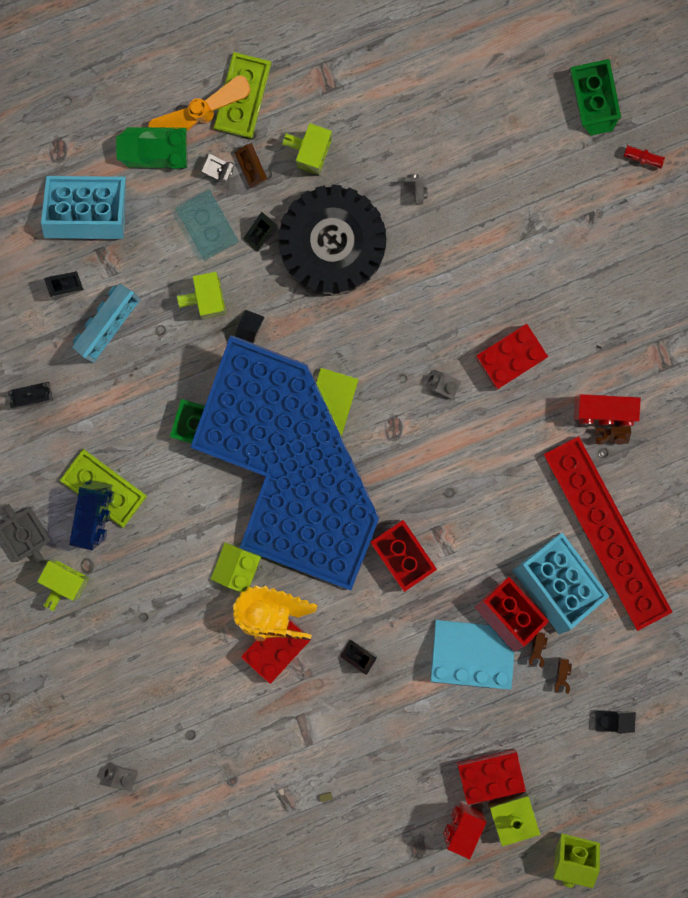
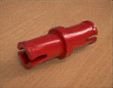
M627 145L623 156L638 161L641 165L645 163L659 169L662 168L665 160L664 156L650 153L647 149L641 150Z

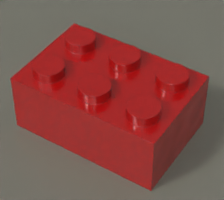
M527 323L475 356V359L495 390L503 387L548 358V355Z
M579 394L575 396L574 420H579V424H594V421H599V425L611 426L614 425V422H619V426H634V423L640 422L641 397Z
M401 520L370 541L404 592L437 570L404 520Z
M510 577L500 581L474 607L514 652L524 648L549 622Z
M289 618L287 630L306 633ZM281 637L266 638L265 641L255 640L241 658L271 684L310 640Z
M515 749L457 762L467 805L526 792L518 754Z
M460 802L459 806L455 805L451 813L452 822L446 825L443 835L447 850L470 860L487 821L482 811Z

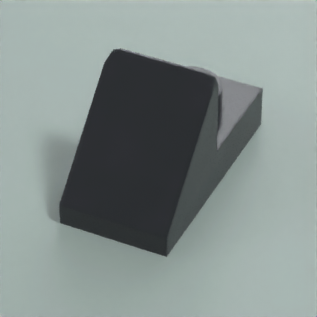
M595 710L594 730L616 732L617 734L635 732L636 712Z

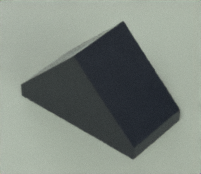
M261 212L243 239L256 251H259L278 230V226Z
M77 271L44 278L49 295L54 300L84 290Z
M246 310L237 327L235 337L254 344L265 317Z
M351 639L340 656L366 675L377 659V655Z

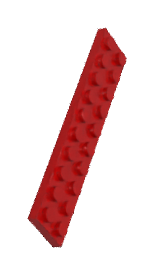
M577 436L543 454L636 631L673 613L580 437Z

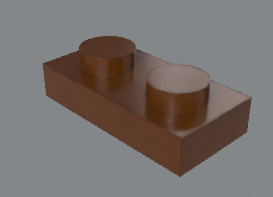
M252 143L246 144L234 152L250 188H255L267 180Z

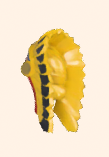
M255 585L241 592L233 604V616L236 625L244 633L254 636L257 641L279 637L311 639V634L287 630L288 617L290 615L299 618L316 612L317 605L309 603L308 600H301L300 597H293L291 594L284 591H276L274 588L269 589L266 585L262 587Z

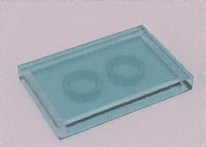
M210 189L175 208L204 261L239 242Z

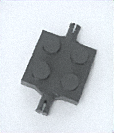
M10 504L4 506L2 509L7 514L8 519L4 524L0 525V536L16 561L19 562L25 557L33 555L38 565L45 562L46 560L39 551L52 539L33 509L29 507L20 513H15Z

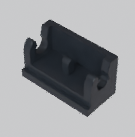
M49 382L8 391V395L11 398L10 408L14 410L53 401Z

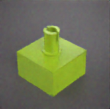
M309 123L303 139L286 133L282 145L299 150L296 158L297 168L319 176L332 141V131Z
M217 272L193 276L195 293L177 296L179 308L197 304L203 320L227 315L220 278Z
M56 559L49 560L37 581L51 589L43 606L55 611L62 596L72 601L79 599L90 577Z
M526 792L488 804L502 847L541 835L529 796Z
M561 833L555 849L553 879L563 881V885L568 888H572L577 884L593 889L600 872V843Z

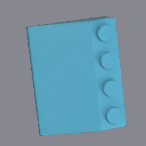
M46 176L41 219L44 238L124 239L126 177Z
M120 283L118 286L114 285L108 293L110 297L106 302L102 301L96 309L98 313L94 318H89L85 324L86 329L82 334L79 333L73 340L74 345L72 348L93 363L141 300L133 291Z
M563 532L512 570L559 635L574 628L610 597Z
M436 620L430 674L431 682L511 690L514 651L490 625Z

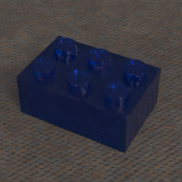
M89 480L79 487L69 542L70 546L93 551L102 541H105L107 536L105 524L109 521L111 511L108 510L109 503H112L114 498L113 485Z

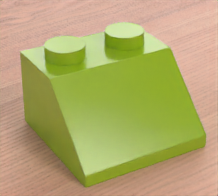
M225 542L211 580L239 592L246 591L248 587H251L262 556Z

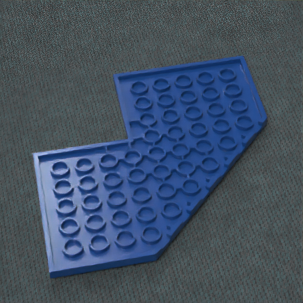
M231 335L190 448L266 476L242 539L241 549L352 590L380 517L308 364Z

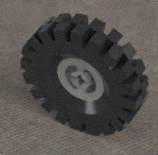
M323 185L315 187V190L311 192L308 190L301 194L297 201L294 200L290 204L287 213H284L278 232V247L281 259L288 273L304 288L311 289L315 293L322 295H341V293H350L357 290L358 287L364 286L380 268L386 250L385 224L377 207H374L371 204V200L365 195L358 194L357 190L350 187L348 189L342 188V185H332V187H325ZM331 227L338 230L328 231L327 235L331 239L336 237V243L341 246V236L345 235L347 238L344 250L334 255L327 252L336 251L338 247L334 243L329 245V239L325 235L323 238L324 246L320 247L318 245V237L321 232Z

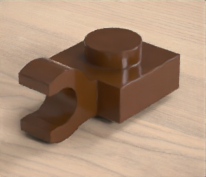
M611 426L610 429L596 428L595 435L603 436L596 438V444L601 445L606 443V441L617 445L629 444L631 426Z
M538 632L534 637L532 653L528 660L529 665H532L533 660L537 658L540 660L539 667L542 668L544 666V659L541 653L542 649H546L548 641L544 632Z
M559 657L557 681L554 685L555 692H558L560 685L565 686L566 694L570 692V686L566 680L567 675H571L572 664L569 663L567 658Z

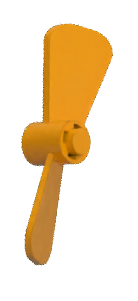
M236 76L205 101L200 98L193 99L187 108L152 119L148 127H187V131H189L198 122L208 123L213 119L214 110L245 99L251 90L249 82L244 76Z

